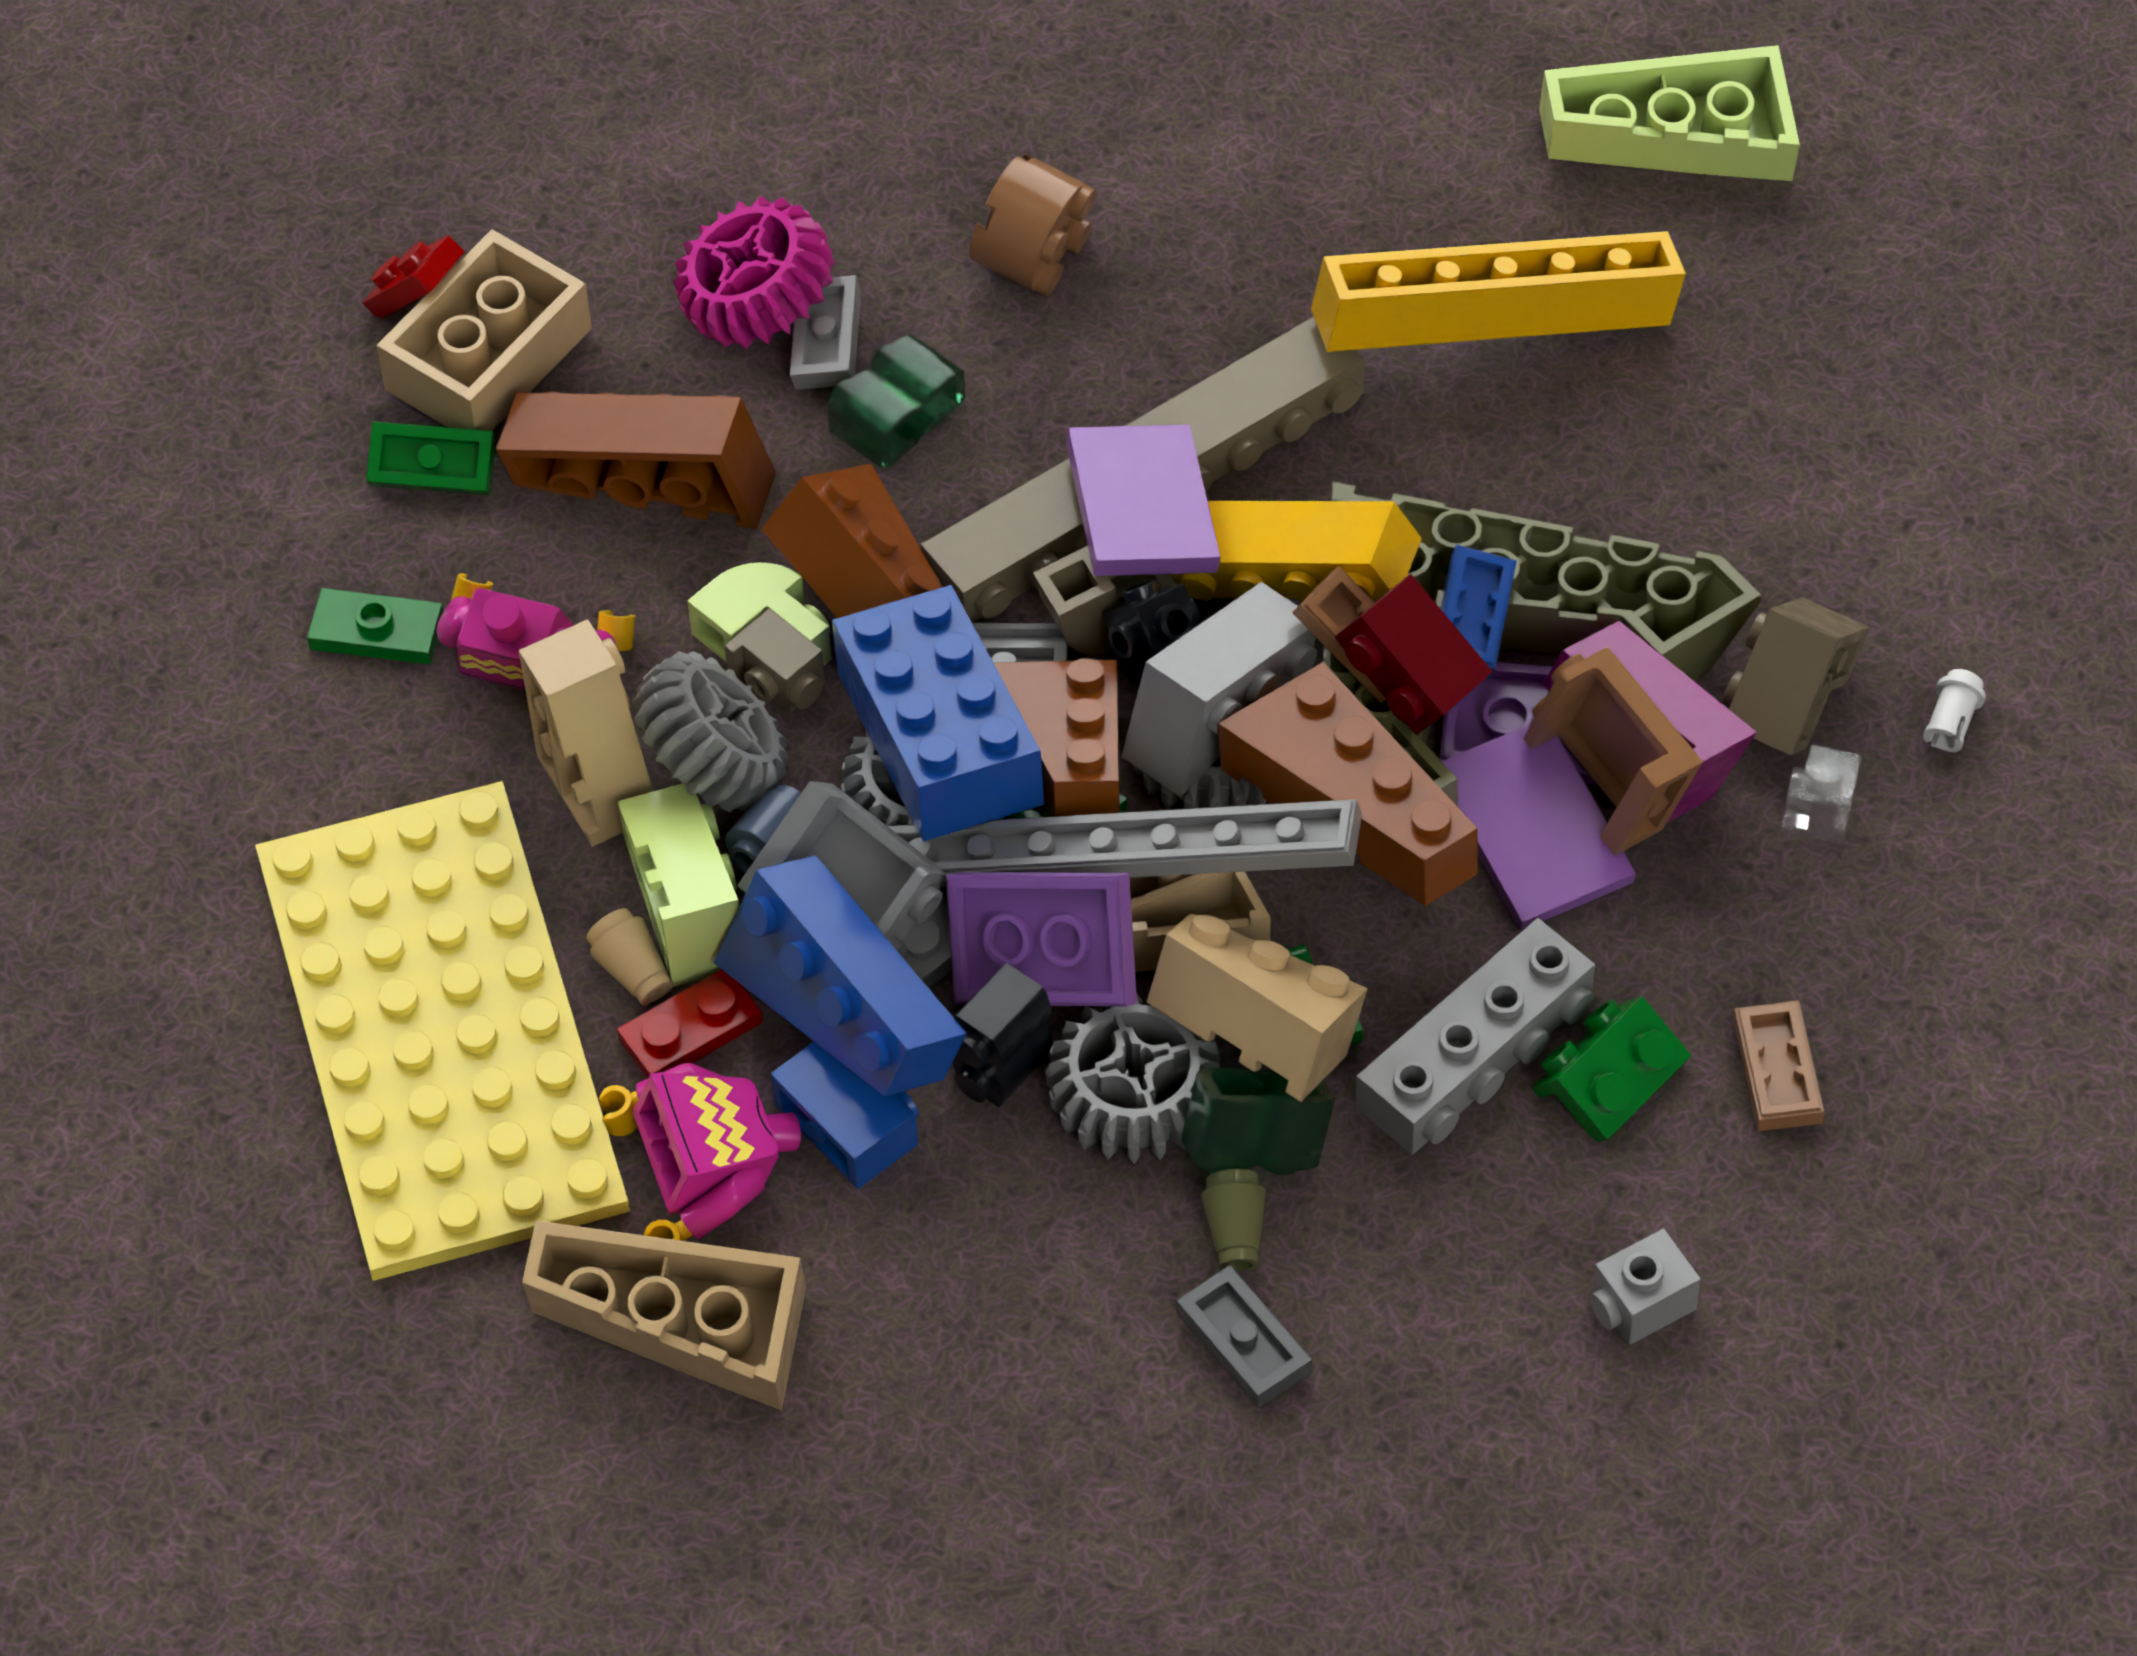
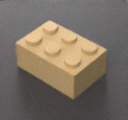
M491 229L436 287L376 345L385 391L446 427L493 431L509 415L516 393H530L592 329L586 283Z

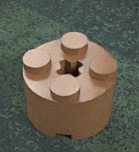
M1024 154L1023 158L1017 156L1001 174L985 203L986 206L992 209L987 220V227L979 223L976 224L969 248L970 259L1033 292L1049 297L1060 281L1064 271V265L1060 264L1059 261L1067 250L1078 254L1090 235L1093 223L1085 219V217L1092 208L1097 190L1027 154Z

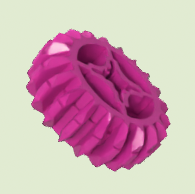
M761 195L751 207L739 200L735 211L727 215L717 210L718 220L710 226L698 225L700 237L697 240L685 242L686 256L675 262L678 276L674 279L673 284L676 288L677 299L681 303L680 308L689 322L694 324L699 333L704 334L708 340L714 338L715 341H719L725 348L736 342L747 349L756 338L769 345L773 334L780 330L791 335L790 324L797 318L810 320L808 307L812 304L825 302L822 288L833 282L830 267L835 262L832 258V250L826 241L827 235L818 222L815 223L810 213L804 210L800 204L793 206L783 197L772 203Z

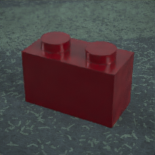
M1411 573L1382 595L1335 636V639L1345 649L1346 656L1353 667L1366 674L1386 698L1391 712L1400 721L1407 723L1416 735L1445 715L1493 672Z

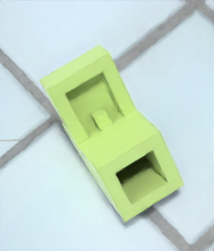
M760 562L739 565L718 575L687 601L692 635L725 662L724 645L769 608L822 650L824 665L832 660L829 623L817 608L810 604H805L803 577L790 568L778 564Z

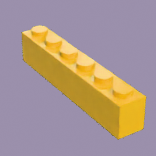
M1668 231L1324 256L1311 311L1327 352L1668 326L1671 324L1686 272Z

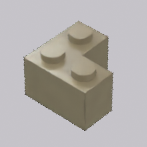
M1803 597L1769 608L1767 614L1761 612L1755 619L1746 640V647L1752 649V653L1744 672L1737 670L1732 676L1724 693L1723 705L1729 707L1730 711L1757 732L1753 739L1789 755L1805 750L1811 741L1830 692L1847 683L1870 627Z

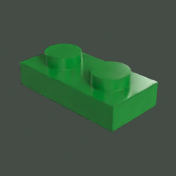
M372 421L366 482L370 486L491 495L497 435L493 431Z

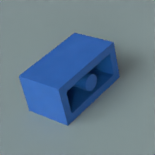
M812 1042L770 1073L774 1105L782 1113L793 1112L797 1116L801 1132L857 1190L918 1145L916 1118L919 1116V1112L906 1091L884 1097L815 1042Z

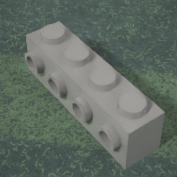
M1537 918L1357 1075L1355 1107L1411 1155L1428 1141L1432 1144L1440 1143L1455 1128L1459 1120V1114L1474 1100L1478 1104H1483L1493 1097L1504 1081V1074L1518 1061L1528 1064L1536 1059L1546 1047L1550 1033L1561 1023L1566 1021L1570 1025L1574 1024L1586 1014L1594 1001L1595 963Z

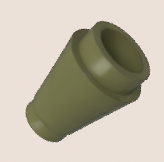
M1227 1169L1212 1173L1206 1178V1189L1200 1195L1215 1252L1219 1260L1220 1270L1225 1269L1229 1265L1235 1271L1254 1270L1259 1266L1258 1254L1260 1253L1267 1191L1263 1186L1259 1185V1175L1251 1170Z

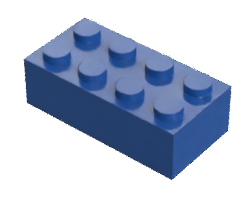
M952 585L832 620L838 676L923 842L1044 805L1041 750Z

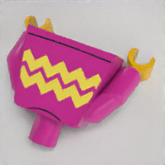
M458 574L451 601L437 624L438 639L446 647L457 649L460 674L525 690L519 650L574 626V624L561 609L553 605L492 591L493 583L487 581L486 584L476 583L467 580V574ZM599 611L597 630L595 631L601 641L611 638L618 651H630L633 648L636 615L613 616V611Z
M683 1063L664 1072L651 1073L648 1079L638 1082L636 1084V1091L631 1093L623 1086L610 1085L602 1091L599 1097V1104L603 1112L619 1109L616 1112L606 1114L602 1119L606 1124L609 1134L626 1136L631 1134L638 1126L668 1213H680L681 1220L675 1224L661 1219L651 1222L646 1227L644 1236L685 1241L691 1236L701 1239L756 1198L764 1190L765 1182L778 1159V1153L796 1151L801 1141V1129L797 1116L793 1112L766 1115L756 1086L749 1079L725 1077L692 1063Z

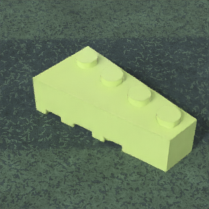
M1779 45L1544 70L1539 111L1549 159L1694 174L1782 181L1793 180L1800 143Z

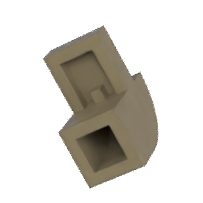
M1088 546L1033 572L1039 596L1068 644L1077 652L1091 656L1114 653L1108 638L1109 628L1102 612L1124 602L1121 595L1122 591L1151 579L1157 580L1159 588L1176 585L1169 574L1094 576Z

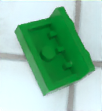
M1643 996L1621 1004H1617L1614 999H1611L1599 1006L1583 1022L1588 1032L1575 1044L1572 1041H1567L1547 1056L1541 1064L1546 1073L1531 1087L1539 1098L1555 1094L1585 1131L1597 1142L1608 1140L1692 1056Z

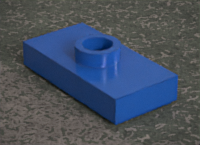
M1456 544L1451 554L1440 609L1494 672L1517 560Z

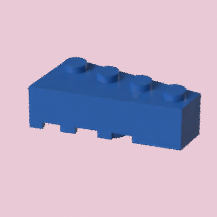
M814 855L756 870L714 964L884 1097L944 1080L967 1033L820 859Z

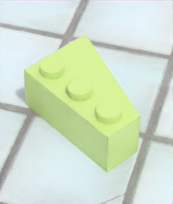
M685 784L617 801L623 837L668 975L674 983L673 987L709 977L721 970V968L714 964V961L740 906L735 893L737 885L727 853L720 855L715 840L720 839L712 806L706 803L700 804L697 794H689Z

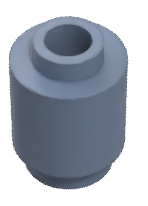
M778 785L773 790H768L766 794L759 797L726 834L725 843L729 851L730 860L739 871L746 874L800 796L801 792L788 785Z

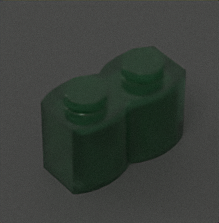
M906 335L893 344L889 343L882 346L874 355L870 369L858 373L851 379H844L836 385L830 394L827 404L829 431L882 469L887 468L914 447L924 433L932 431L965 400L964 371L913 335Z
M1238 1068L1204 1069L1196 1074L1181 1141L1194 1164L1210 1173L1227 1169H1248L1255 1166H1260L1266 1171L1277 1175H1290L1296 1171L1312 1169L1319 1166L1335 1097L1324 1079L1300 1102L1285 1092L1289 1080L1272 1069L1260 1073Z

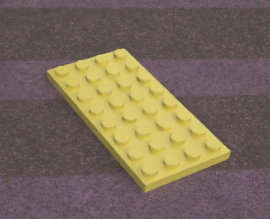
M503 781L255 845L372 1281L531 1239L536 1220L579 1226L630 1212L626 1191L606 1124L602 1121L603 1114Z

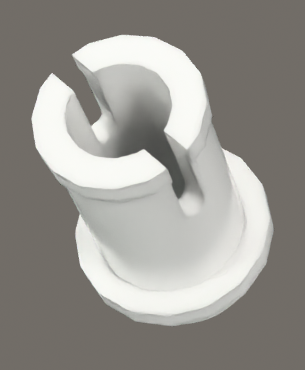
M1953 669L1948 672L1947 676L1939 679L1936 685V694L1939 698L1930 722L1923 733L1925 742L1932 741L1930 746L1952 753L1962 749L1964 737L1974 710L1981 708L1986 699L1985 691L1983 690L1984 683L1978 675L1964 669Z

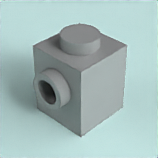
M1663 1228L1595 1264L1593 1293L1590 1295V1303L1602 1326L1607 1330L1616 1327L1626 1343L1631 1345L1697 1310L1701 1279Z

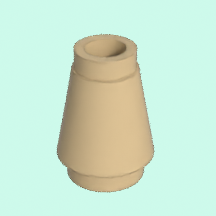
M622 908L607 914L592 926L586 936L587 941L592 946L590 956L633 997L637 998L642 1006L650 1005L672 990L674 983L668 976L666 967L642 917H634L629 909Z

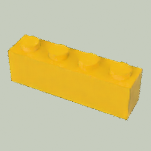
M1208 501L1220 553L1218 573L1171 575L1178 584L1184 583L1188 595L1197 600L1208 601L1212 598H1239L1257 584L1263 582L1285 598L1303 602L1335 568L1340 566L1372 600H1378L1408 576L1422 538L1393 501Z

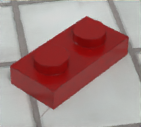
M449 235L428 246L422 240L419 241L401 259L394 255L375 272L371 281L376 285V288L362 304L373 315L381 319L430 293L465 251Z
M721 969L617 1028V1034L620 1043L648 1079L651 1073L664 1072L683 1063L697 1061L763 1023L761 1010L743 986Z

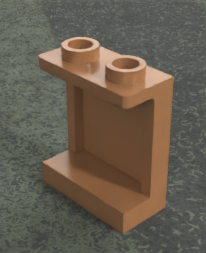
M1607 646L1587 658H1584L1581 654L1574 655L1564 661L1553 672L1551 679L1554 684L1549 693L1533 708L1532 714L1535 718L1523 739L1533 749L1558 736L1617 807L1600 835L1603 842L1616 856L1663 830L1703 761Z

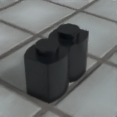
M1005 963L953 1017L967 1033L953 1060L956 1073L954 1076L955 1082L961 1091L972 1100L982 1103L987 1099L997 1107H1000L1050 1054V1049L1053 1046L1050 1031L1045 1023L1051 1015V1005L1046 991L1041 985L1009 963Z

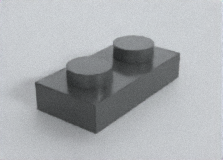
M1231 1265L1176 1300L1177 1315L1257 1408H1260L1312 1373V1359Z

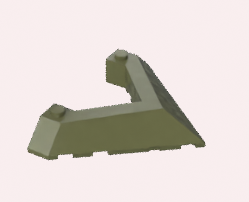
M1333 482L1332 501H1393L1397 504L1422 538L1408 575L1412 574L1439 608L1442 603L1451 554L1456 544L1517 560L1499 647L1501 650L1560 656L1564 649L1620 621L1694 681L1711 670L1761 603V594L1722 555L1697 551L1696 557L1690 558L1659 552V543L1611 535L1609 542L1575 536L1574 527L1471 508L1470 511L1446 507V503L1396 493H1393L1391 500L1357 494V489L1354 485ZM1324 646L1323 662L1458 807V778L1427 747L1430 726L1416 735L1407 723L1400 721L1391 712L1386 700L1380 703Z

